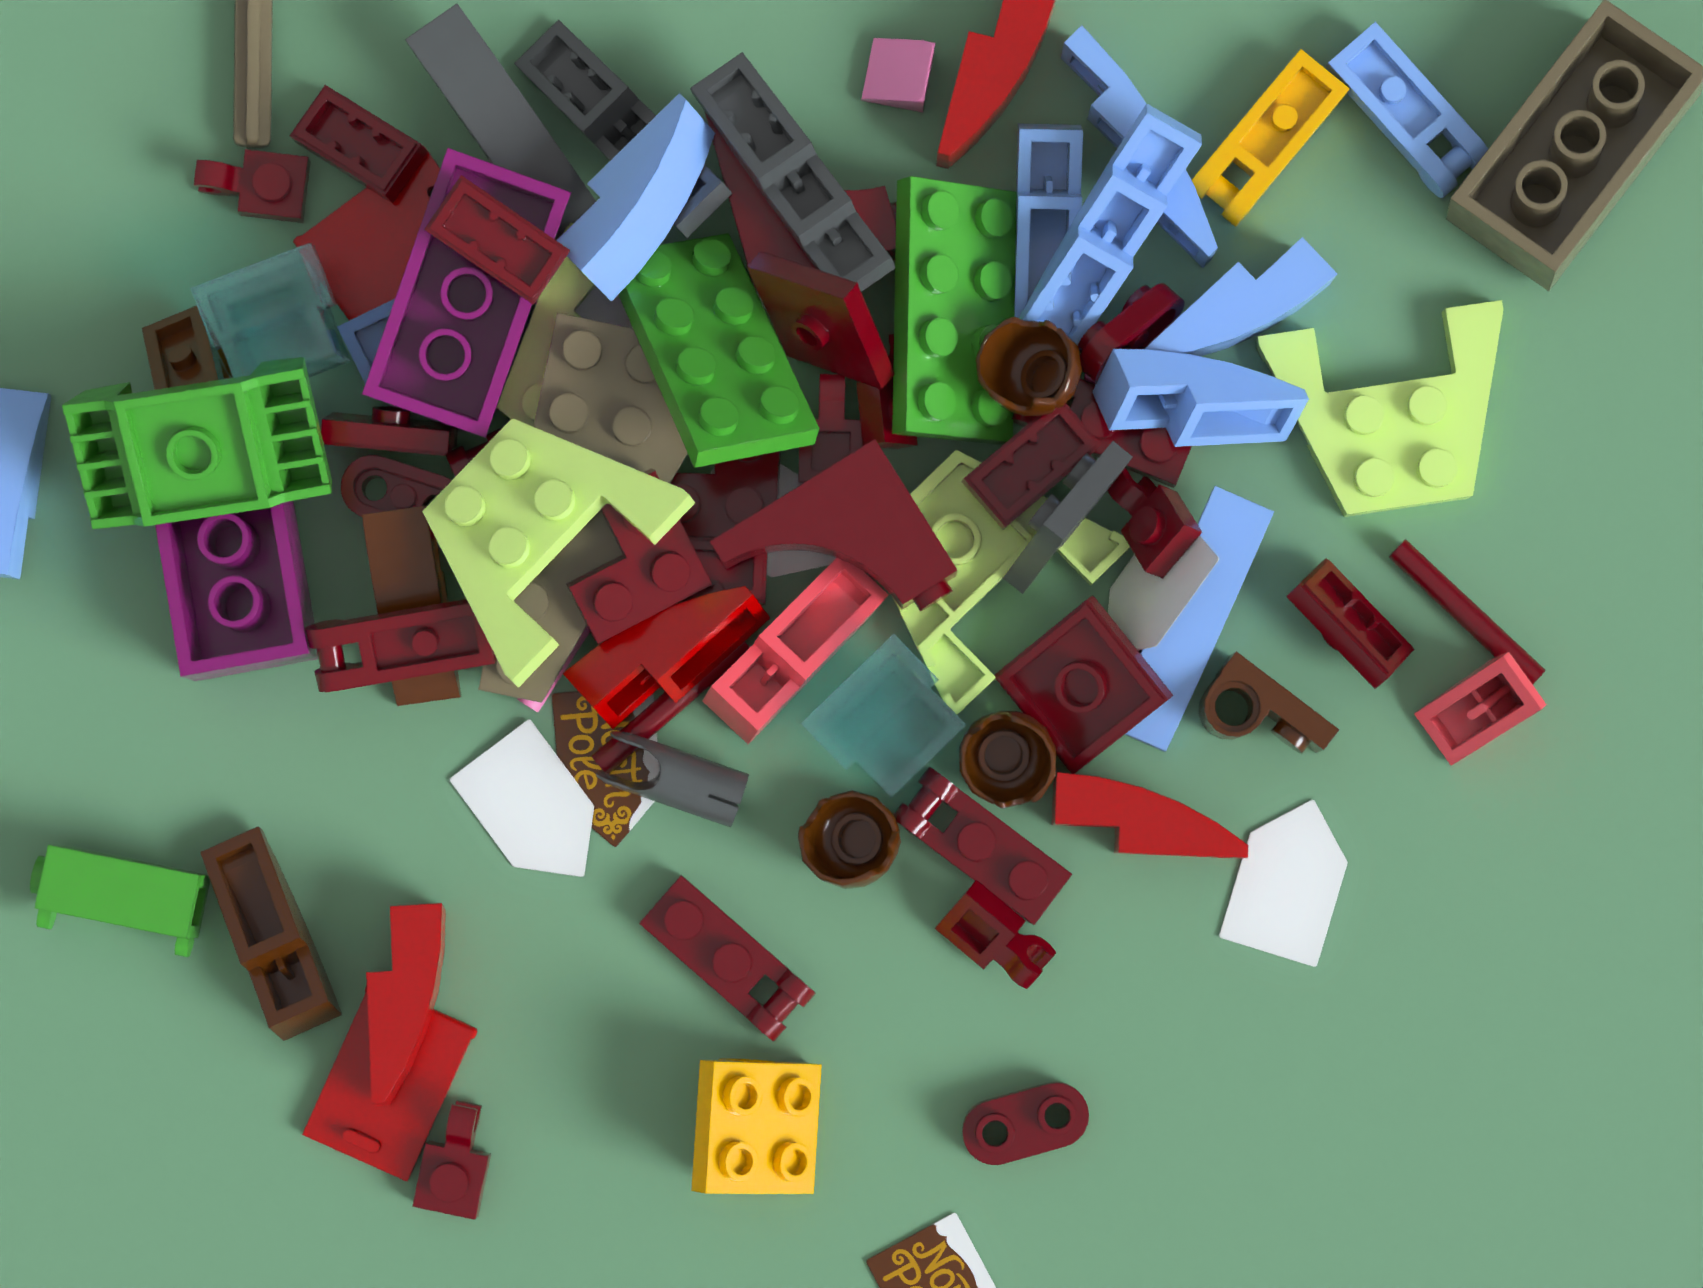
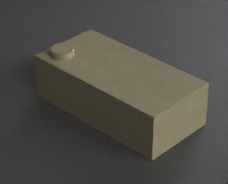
M1603 0L1450 198L1446 220L1549 292L1700 96L1703 90V66L1609 1Z

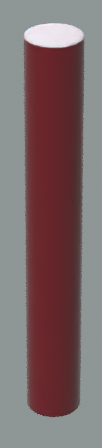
M1405 539L1389 555L1388 558L1494 657L1510 652L1532 684L1546 671L1408 540Z
M744 641L677 703L664 692L620 731L650 739L717 681L750 647ZM612 737L591 757L605 773L609 774L639 747Z

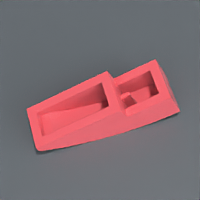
M836 558L710 687L702 702L740 738L749 744L838 652L886 600L889 594L863 570Z

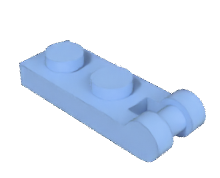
M1376 22L1330 60L1325 67L1326 70L1350 88L1347 94L1417 170L1423 183L1437 197L1444 198L1458 185L1456 178L1469 167L1473 169L1487 152L1488 147ZM1442 133L1451 143L1452 149L1440 159L1428 145Z

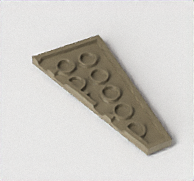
M557 312L533 427L641 472L652 468L656 471L660 480L671 483L687 455V450L633 328ZM601 510L514 600L520 608L555 639L559 646L519 688L504 674L496 658L495 664L483 666L478 690L540 703L543 702L587 626L566 584L623 555Z

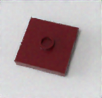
M761 251L747 265L752 280L788 357L881 390L895 375L857 282Z
M1094 595L1085 600L994 674L996 680L1024 714L1031 715L1046 727L1056 747V755L1071 774L1078 772L1173 696L1171 691Z

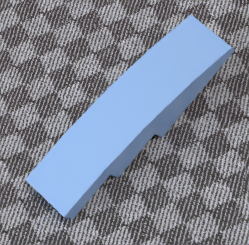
M1081 25L1064 42L1061 59L1099 95L1091 104L1087 119L1118 148L1143 110L1146 102L1125 72ZM1185 169L1167 195L1168 206L1157 223L1204 268L1212 260L1218 247L1196 188Z
M1146 103L1077 213L1019 319L1043 322L1044 320H1049L1057 328H1061L1078 346L1083 335L1098 321L1134 268L1133 257L1167 208V195L1201 147V134Z
M1214 486L1197 524L1202 531L1200 536L1219 557V560L1156 647L1139 651L1173 696L1125 735L1163 752L1167 751L1241 589L1274 511L1217 486Z

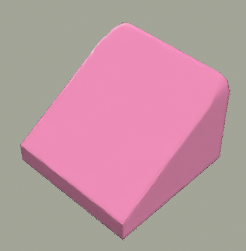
M873 38L861 101L923 113L936 42Z

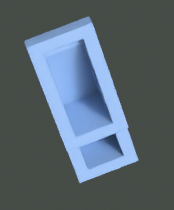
M680 93L587 183L600 198L556 240L570 250L567 257L611 302L640 272L667 236L688 201L704 167L715 132Z
M1018 123L1014 317H1020L1042 274L1082 207L1083 129L1081 125Z
M1303 237L1257 280L1237 262L1145 349L1186 353L1197 356H1204L1227 349L1266 331L1297 312L1328 287L1337 273Z
M1113 349L1092 392L1109 430L1166 428L1174 447L1286 441L1309 400L1305 389L1268 374L1202 356L1152 349Z
M0 388V577L20 579L28 519H35L51 402V395L49 393Z

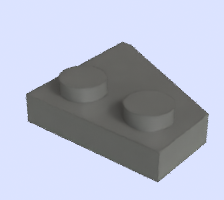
M1114 441L1111 442L1097 460L1086 453L1063 481V484L1071 489L1061 502L1051 494L1029 521L1028 525L1037 533L1003 579L1023 594L1051 557L1063 546L1111 487L1133 456Z

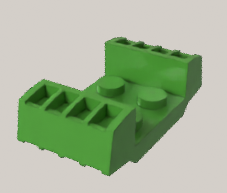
M304 357L261 362L248 376L132 393L130 382L85 390L62 405L70 433V441L76 457L77 469L84 490V497L91 518L92 529L127 525L145 527L266 509L284 502L332 493V479Z

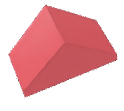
M1510 652L1490 659L1419 709L1414 715L1452 766L1537 713L1547 704Z

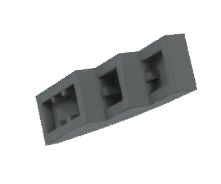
M456 3L406 38L405 41L491 164L571 192L555 238L557 240L564 233L570 223L574 224L596 200L505 69Z
M560 20L554 23L514 63L609 161L656 116ZM705 164L687 203L673 224L686 238L733 194Z
M743 52L690 88L692 94L731 151L816 269L857 282L861 292L895 269L891 256L856 212L852 200L818 157L812 142Z

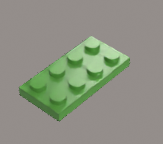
M914 176L897 180L893 364L895 375L893 376L892 434L995 445L1005 444L1013 437V412L1006 410L996 403L978 382L975 358L985 335L1005 319L1014 317L1017 192Z
M729 233L659 245L640 272L618 296L694 468L814 445L820 428Z

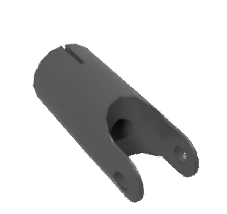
M612 731L610 733L613 738L650 752L658 760L660 771L655 778L644 782H633L604 772H597L596 777L604 783L623 791L727 827L732 826L739 808L737 804L740 805L747 785L748 773L623 731Z

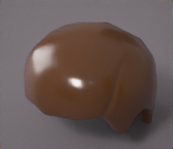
M1017 317L1005 319L985 335L975 358L978 382L996 403L1006 410L1022 416L1051 414L1055 409L1063 407L1074 395L1082 372L1078 346L1061 328H1057L1049 320H1044V322L1025 321Z
M998 711L984 715L974 721L964 734L959 746V772L973 794L991 804H995L997 807L1007 808L1028 802L1035 803L1043 797L1056 776V747L1046 727L1031 715L1018 711Z
M854 790L821 799L806 823L800 826L798 831L802 861L821 881L843 889L865 887L881 878L889 870L896 858L901 843L900 830L894 814L877 797Z

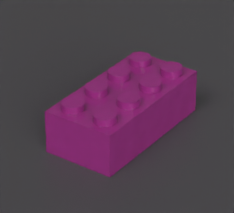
M447 148L362 394L486 438L532 304L424 229L461 175L553 239L556 238L571 192Z
M294 501L284 502L266 509L155 525L180 677L201 681L318 659L317 650L309 647L305 629L307 626L314 624V617Z

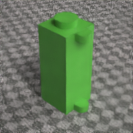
M48 845L46 856H38L30 880V891L37 894L34 907L39 909L36 920L37 927L51 930L57 913L174 936L177 937L175 955L183 957L190 956L194 939L199 937L210 886V878L206 874L59 845Z

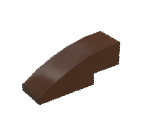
M427 506L362 514L378 614L448 602L445 575L440 567L437 540L422 512ZM458 670L392 681L397 706L461 697Z
M257 826L201 851L203 862L240 964L250 974L268 1027L285 1041L341 1016L342 1012L312 937L263 830Z

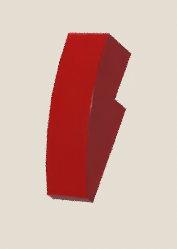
M1003 0L994 37L971 31L968 32L937 152L936 166L949 169L978 143L1003 114L1026 79L1043 44L1056 0Z
M746 586L709 593L670 606L614 635L592 649L562 674L605 722L614 729L660 687L677 703L767 622L770 617Z
M1056 772L1053 780L1052 825L1115 828L1114 853L1248 858L1249 845L1216 821L1179 801L1139 786L1111 779Z
M442 903L390 906L392 971L366 972L371 1103L376 1106L391 1104L409 1074L428 1030L439 992L445 953L446 909Z

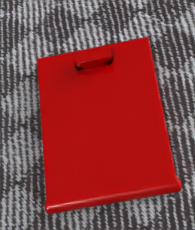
M429 151L393 203L366 187L303 235H299L293 240L297 249L349 321L395 299L430 200V191L434 188L440 171V166Z
M366 985L363 1000L302 1135L404 1181H409L468 1046L477 1035V1028L433 1009L427 1033L409 1074L390 1105L376 1106L371 1103Z

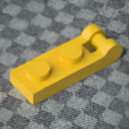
M1300 49L1194 176L1192 182L1199 198L1203 199L1207 195L1224 209L1221 216L1235 227L1238 226L1260 197L1345 97L1350 88ZM1232 162L1251 176L1241 190L1222 176Z

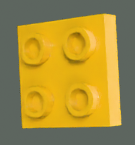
M738 1058L700 1060L691 1191L705 1194H814L822 1065Z

